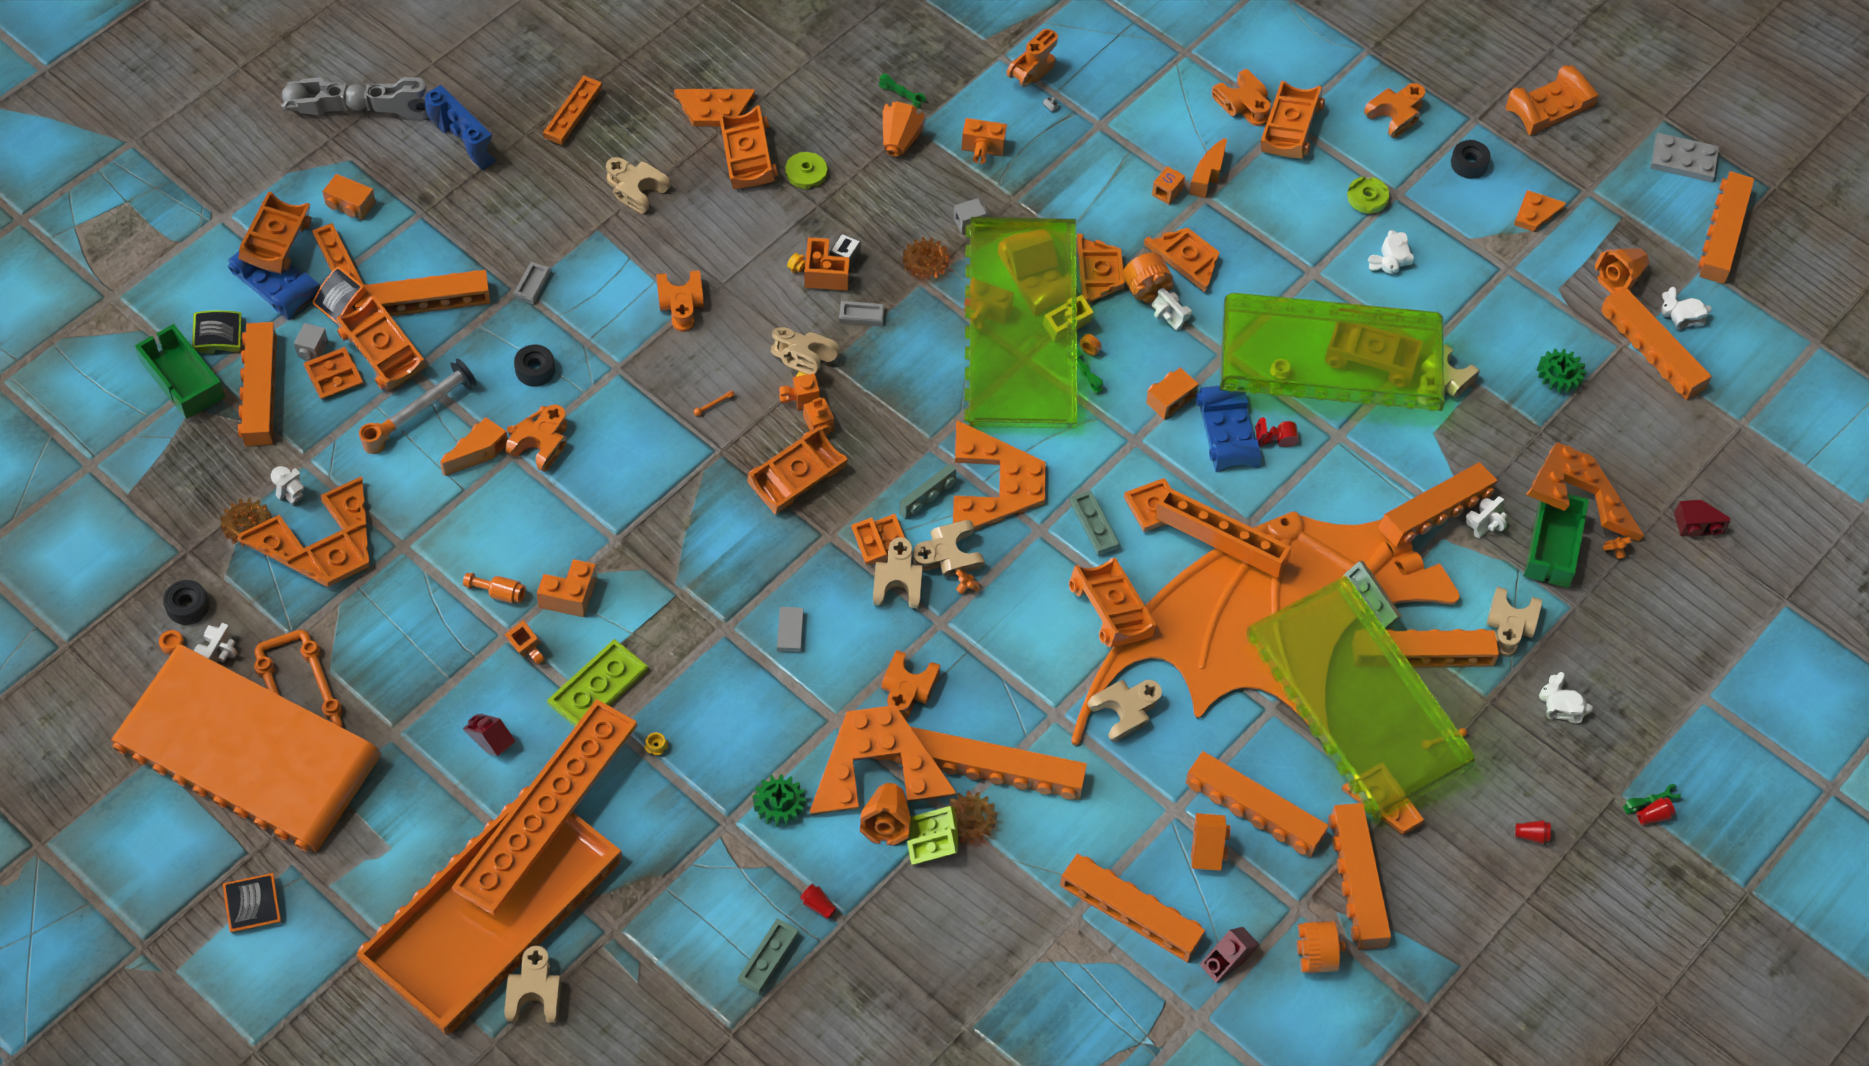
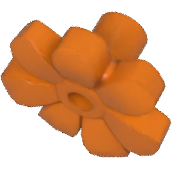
M1618 537L1604 542L1602 547L1604 551L1614 550L1617 559L1626 556L1624 547H1626V544L1632 543L1631 537Z
M961 569L956 571V575L959 576L958 579L961 582L956 588L959 593L964 594L968 588L974 589L976 592L980 590L981 584L974 580L975 577L970 573L967 575Z

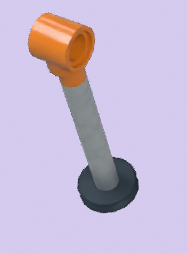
M457 358L456 363H450L454 373L382 424L377 422L376 424L367 423L363 425L359 431L363 449L369 454L381 452L392 432L460 384L471 390V385L476 386L477 383L469 368Z

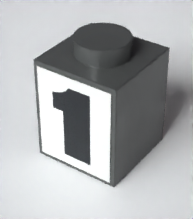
M841 234L831 248L830 256L850 257V271L861 255V241Z

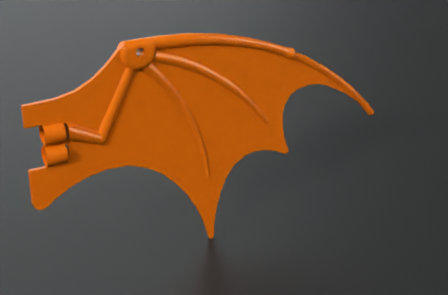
M1295 511L1289 512L1253 527L1292 547L1289 562L1279 578L1215 548L1178 574L1145 605L1157 624L1153 636L1141 641L1114 646L1111 649L1086 695L1071 742L1073 745H1078L1081 741L1088 716L1092 711L1087 703L1093 695L1106 689L1122 670L1133 663L1146 659H1162L1173 664L1182 674L1191 695L1196 718H1200L1218 698L1233 690L1242 688L1260 689L1278 697L1291 707L1311 727L1328 751H1332L1333 744L1328 729L1325 708V684L1328 665L1333 649L1344 631L1359 617L1368 613L1343 575L1359 561H1364L1393 604L1434 602L1454 605L1459 600V592L1440 563L1427 569L1424 568L1423 560L1419 553L1413 551L1411 542L1408 544L1403 543L1396 547L1378 529L1382 519L1359 525H1345L1314 520L1299 515Z

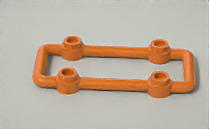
M295 630L263 641L255 647L256 662L254 668L256 674L264 679L268 690L279 695L273 678V673L275 672L274 663L269 657L265 656L264 651L301 639L303 643L301 646L302 657L305 661L310 662L324 700L322 705L323 715L326 719L331 720L332 723L341 728L343 727L340 718L343 712L341 703L333 699L319 661L321 656L320 646L312 641L307 631Z

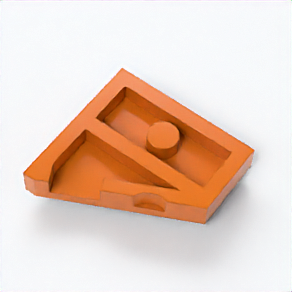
M1527 190L1514 225L1535 232L1543 223L1551 220L1555 213L1563 211L1566 202Z

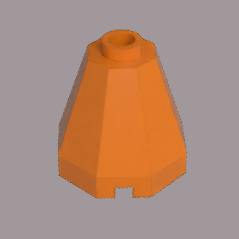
M897 101L892 102L890 107L889 104H885L883 109V145L887 154L894 157L905 154L923 131L926 123L925 114L923 112L918 114L915 106Z
M1613 249L1601 252L1594 266L1596 271L1599 270L1598 282L1610 293H1615L1624 287L1631 290L1650 262L1648 254L1642 249Z
M885 783L879 786L863 808L860 818V832L871 842L880 844V841L883 840L887 841L886 845H895L909 837L911 816L904 791L901 787L894 783Z

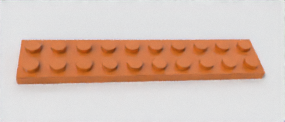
M596 699L452 886L453 892L495 915L636 729L637 721Z

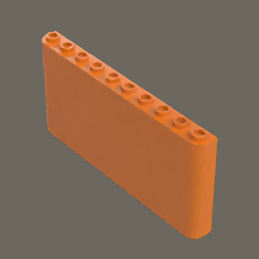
M180 644L177 645L111 739V742L114 744L112 748L120 754L125 755L127 752L133 755L132 759L139 764L145 765L148 763L152 765V769L158 774L165 776L167 773L173 777L172 780L183 787L186 784L193 787L192 790L199 796L205 798L208 795L214 798L212 801L222 808L229 806L234 809L233 812L239 817L246 819L248 816L254 820L253 823L264 830L268 827L274 830V834L280 839L287 841L289 838L295 841L294 845L305 852L310 849L315 853L318 852L382 755L379 749L367 740Z
M528 786L521 790L518 798L512 804L508 803L503 808L501 814L495 820L489 821L484 827V831L479 836L473 837L460 854L454 855L447 867L435 873L431 882L424 889H419L406 906L400 907L388 924H383L370 941L364 942L356 954L358 960L445 1035L454 1032L499 987L508 975L522 963L524 952L531 946H539L621 862V850L572 812L495 915L453 892L452 886L525 793Z

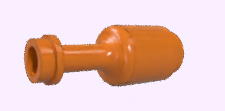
M466 573L463 578V586L469 589L475 586L489 590V596L493 599L515 604L516 602L521 603L525 596L526 586L517 580L495 576L489 581L477 578L475 573Z

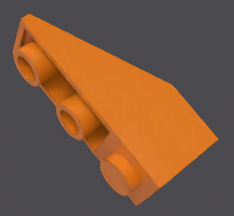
M485 417L472 428V431L465 438H461L450 452L442 457L440 461L442 474L447 476L493 459L506 447L508 441L507 431Z

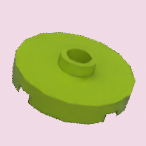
M800 152L788 159L785 166V174L790 184L797 188L810 189L811 186L816 185L817 187L825 181L827 165L824 159L816 153Z
M1359 177L1349 185L1347 199L1350 205L1359 212L1367 214L1377 213L1387 206L1389 189L1383 181L1377 178Z

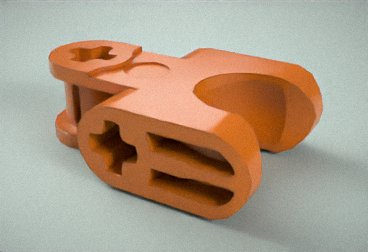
M1043 29L1027 43L1026 51L1010 64L1007 69V76L1018 79L1023 87L1028 86L1031 82H1037L1055 66L1056 57L1050 52L1057 46L1058 34L1051 29Z
M1248 69L1238 72L1237 84L1240 88H1230L1222 82L1212 87L1213 99L1229 115L1235 116L1241 113L1254 126H1263L1267 123V113L1270 110V102L1266 99L1268 96L1267 89Z
M1417 83L1408 84L1398 93L1388 88L1367 103L1364 114L1370 119L1382 115L1392 118L1388 134L1392 138H1397L1411 128L1420 118L1418 111L1422 108L1425 88Z
M700 270L690 271L689 281L682 286L672 285L668 281L666 273L656 274L660 311L671 310L673 327L681 332L689 331L694 326L693 308L704 307Z
M556 404L550 405L543 410L536 421L525 418L508 439L506 453L517 457L527 448H537L540 450L536 456L537 469L546 472L562 453L567 443V438L562 435L567 429L564 408Z
M896 650L883 678L881 689L890 692L887 698L888 706L895 705L904 719L907 720L916 701L927 705L940 676L941 665L930 662L924 672L911 674L905 670L906 653Z

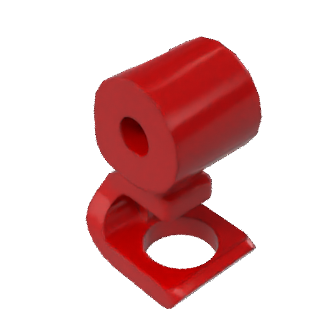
M1261 417L1255 426L1259 447L1270 444L1274 440L1278 441L1280 447H1291L1299 442L1297 424L1295 422H1282L1277 428L1272 426L1267 432L1266 419Z

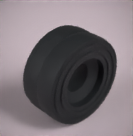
M1461 141L1453 150L1451 167L1461 177L1468 179L1481 177L1488 169L1491 158L1490 151L1479 141ZM1465 157H1472L1476 161L1470 162L1466 160Z
M537 344L521 348L514 358L517 378L528 386H541L548 383L555 373L554 356L551 351ZM532 362H538L541 364L540 367L536 369H532L529 367V364Z
M181 580L173 583L165 591L163 604L167 615L175 623L181 625L194 624L200 621L208 612L209 600L206 591L196 581ZM185 598L193 600L189 606L184 607L180 605V602Z

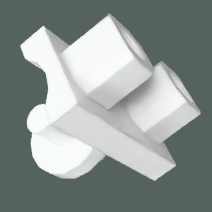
M1161 288L1158 291L1157 298L1152 303V306L1156 309L1154 316L1158 320L1165 319L1176 331L1180 330L1183 323L1189 320L1192 310L1188 306L1182 307L1178 303L1179 299L1174 291L1168 293L1164 288Z
M278 466L271 473V480L276 485V496L279 500L285 497L291 505H294L303 498L301 492L304 490V486L299 481L300 472L296 468L290 472L288 468Z
M1498 497L1494 501L1485 498L1479 505L1480 514L1471 511L1466 515V524L1474 529L1475 537L1480 539L1489 530L1503 531L1507 527L1505 520L1507 515L1502 506L1504 503L1503 498Z
M224 623L220 627L208 625L204 632V638L210 642L209 646L198 644L194 651L216 663L218 661L225 662L226 658L234 659L237 655L236 649L233 648L236 642L232 640V635L228 631L229 625Z

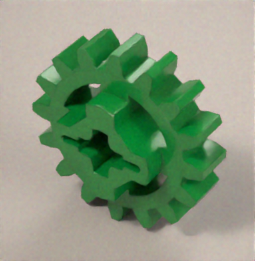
M1554 349L1552 354L1547 351L1545 356L1540 358L1537 371H1539L1537 377L1544 378L1542 384H1549V390L1555 387L1558 393L1561 392V389L1569 393L1571 388L1577 390L1578 385H1582L1586 375V370H1584L1585 363H1579L1581 357H1573V351L1569 354L1566 353L1565 349L1562 352Z
M780 774L779 779L775 780L774 776L771 775L770 782L763 779L761 780L762 787H755V795H753V803H755L753 804L754 812H758L759 819L766 817L767 825L771 821H775L776 827H779L780 822H784L788 826L789 819L796 822L797 814L803 815V806H806L805 790L800 789V782L793 784L791 776L784 780L783 774ZM781 795L779 806H777V801L779 800V796Z

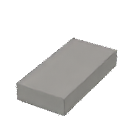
M530 262L513 293V298L534 305L551 274V268Z
M841 301L839 323L883 326L884 304Z
M780 607L777 651L801 652L803 608Z

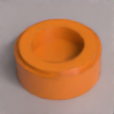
M1085 334L1079 342L1081 349L1091 356L1097 355L1102 349L1100 341L1091 334Z
M176 630L166 631L159 638L161 650L168 655L172 654L178 644L184 646V639L181 633Z

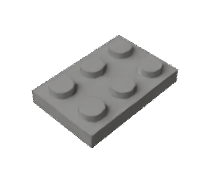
M1657 133L1650 169L1712 182L1715 176L1719 146Z

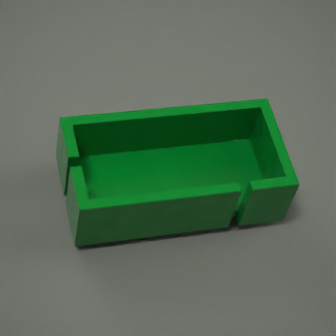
M175 324L156 333L161 351H158L153 336L134 345L142 365L169 399L175 403V406L185 419L225 398L221 381Z
M1568 494L1570 505L1565 511L1542 501L1538 502L1524 577L1543 582L1547 578L1549 579L1548 583L1569 588L1576 571L1589 499Z

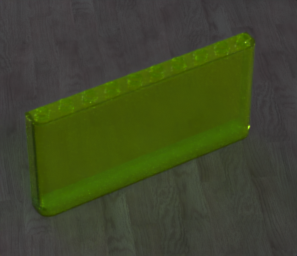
M971 217L970 225H966V238H970V245H966L965 258H970V265L965 266V278H969V285H965V298H969V306L965 305V319H969V326H965V339H969V346H965V360H969V367H965V380H969V388H965L964 401H969V409H964V422H969L971 427L1076 429V219Z
M1230 293L1225 296L1223 303L1219 390L1442 411L1445 404L1444 318L1442 314L1432 311Z
M1347 576L1329 583L1247 627L1246 637L1251 645L1255 644L1263 663H1268L1271 667L1274 679L1277 682L1280 681L1284 686L1283 690L1287 698L1295 702L1300 717L1308 721L1310 724L1309 729L1315 738L1319 737L1323 743L1322 748L1328 757L1332 756L1336 762L1335 767L1341 776L1345 775L1349 781L1350 790L1354 795L1358 794L1362 800L1361 803L1364 805L1365 812L1368 815L1371 814L1375 820L1474 767L1475 756L1471 748Z

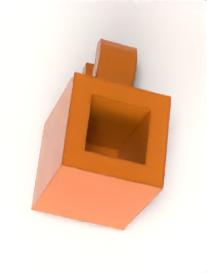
M815 373L793 377V388L790 386L779 387L781 403L795 400L797 410H803V404L820 398Z
M820 397L812 400L810 403L803 404V418L810 431L818 426L823 429L825 435L834 431V417L825 398Z
M524 620L504 634L522 657L529 654L537 665L545 660L544 656L536 648L542 642Z

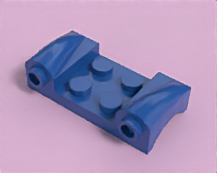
M442 85L425 94V108L430 120L444 133L451 130L455 136L458 135L462 139L470 159L481 170L496 163V159L487 152L492 134Z
M239 251L228 259V268L231 273L240 278L287 320L292 318L302 303L308 299L315 298L320 289L319 283L306 272L303 274L291 264L288 271L284 270L280 274L239 260Z
M1244 384L1200 388L1199 393H1196V402L1201 409L1210 447L1209 456L1210 460L1213 461L1215 472H1220L1234 465H1249L1259 468L1262 457L1258 440L1254 438L1247 410L1248 400Z

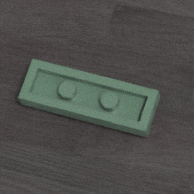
M951 463L904 497L900 501L899 514L905 519L912 514L915 515L927 502L934 501L943 490L950 489L956 481V468Z
M1092 491L1070 497L1069 502L1097 556L1119 549V542Z
M1359 561L1343 575L1381 631L1387 630L1402 617L1364 561Z
M777 918L737 978L738 983L760 994L795 941L799 930Z

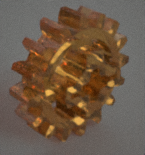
M922 237L921 242L914 239L913 245L908 243L907 249L903 250L905 271L911 270L912 277L916 274L919 275V280L923 276L930 280L932 275L938 278L939 272L944 274L945 268L949 266L947 247H941V241L934 243L933 238L926 241Z
M248 498L247 502L243 503V500L239 499V504L230 503L231 509L223 510L225 516H220L222 523L220 526L225 538H231L232 543L235 544L239 541V533L271 519L272 516L270 511H268L267 505H261L260 500L253 503L252 499Z
M967 791L964 797L961 793H957V800L951 798L949 801V805L955 807V812L959 819L957 828L958 835L961 836V842H964L966 838H969L971 844L974 843V838L983 841L984 834L990 836L992 829L996 827L997 812L994 811L995 805L994 803L988 804V796L981 799L980 792H977L975 796H971V792ZM983 812L986 814V821L984 820V816H982Z

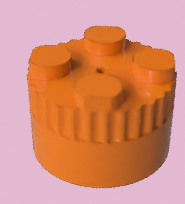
M1156 252L1145 253L1136 257L1128 263L1123 271V278L1133 296L1138 300H1143L1144 303L1153 302L1158 296L1159 289L1164 288L1166 291H1170L1174 285L1170 270L1162 256Z
M1323 921L1298 924V934L1301 940H1297V954L1303 955V958L1300 959L1301 972H1338L1340 951H1345L1346 947L1345 941H1339L1335 922Z

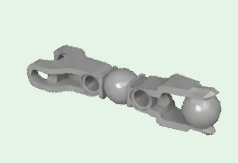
M404 77L395 84H373L371 86L367 84L366 87L360 84L347 87V84L341 85L340 83L324 82L322 78H308L287 82V86L282 91V100L284 102L281 105L282 109L299 111L302 114L322 115L328 111L348 110V107L356 111L367 107L368 111L397 113L408 120H425L429 118L425 108V99L422 98L426 92V84L421 78ZM308 94H315L316 97L308 98Z

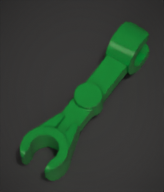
M883 73L879 77V80H881L879 86L882 89L893 90L898 95L908 98L917 109L921 108V102L917 100L923 103L926 102L924 94H914L908 91L904 86L896 84L888 74Z
M1074 348L1075 356H1071L1069 352H1066L1067 362L1078 366L1082 375L1088 379L1092 391L1095 394L1103 391L1101 387L1103 386L1102 379L1094 373L1092 374L1090 368L1083 363L1081 351L1078 348Z
M1670 784L1663 793L1652 794L1644 799H1628L1623 809L1627 815L1633 814L1660 797L1663 799L1668 797L1674 803L1679 800L1681 793L1678 795L1671 794L1670 791H1674L1677 786Z

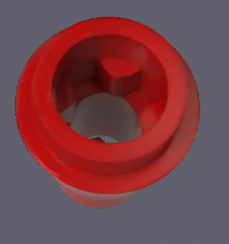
M1660 797L1636 814L1640 824L1644 826L1650 823L1671 820V817L1676 815V812L1668 797L1664 799Z
M1539 820L1515 824V838H1522L1541 844L1550 842V822Z
M813 883L800 896L803 905L824 916L827 920L837 910L821 887L815 886Z

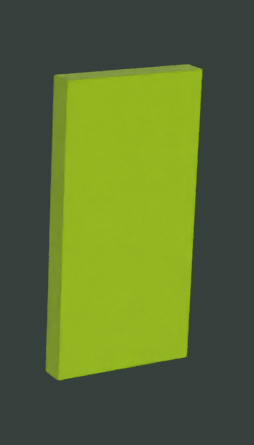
M613 639L547 700V704L575 727L596 699L611 706L649 671V667L617 640Z

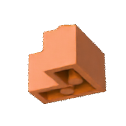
M808 237L804 288L848 291L850 257L830 256V239Z
M573 559L567 578L543 574L537 590L539 608L584 617L597 582L596 564Z

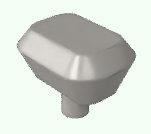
M1055 96L1043 100L1044 106L1051 112L1058 110L1057 98Z

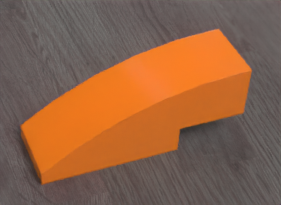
M1223 138L1217 142L1200 160L1191 180L1189 195L1206 198L1209 182L1218 183L1227 139Z

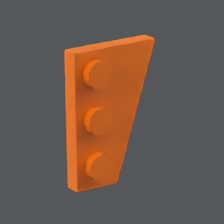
M1383 763L1342 786V791L1358 803H1363L1365 808L1402 835L1417 828L1424 822L1422 816Z

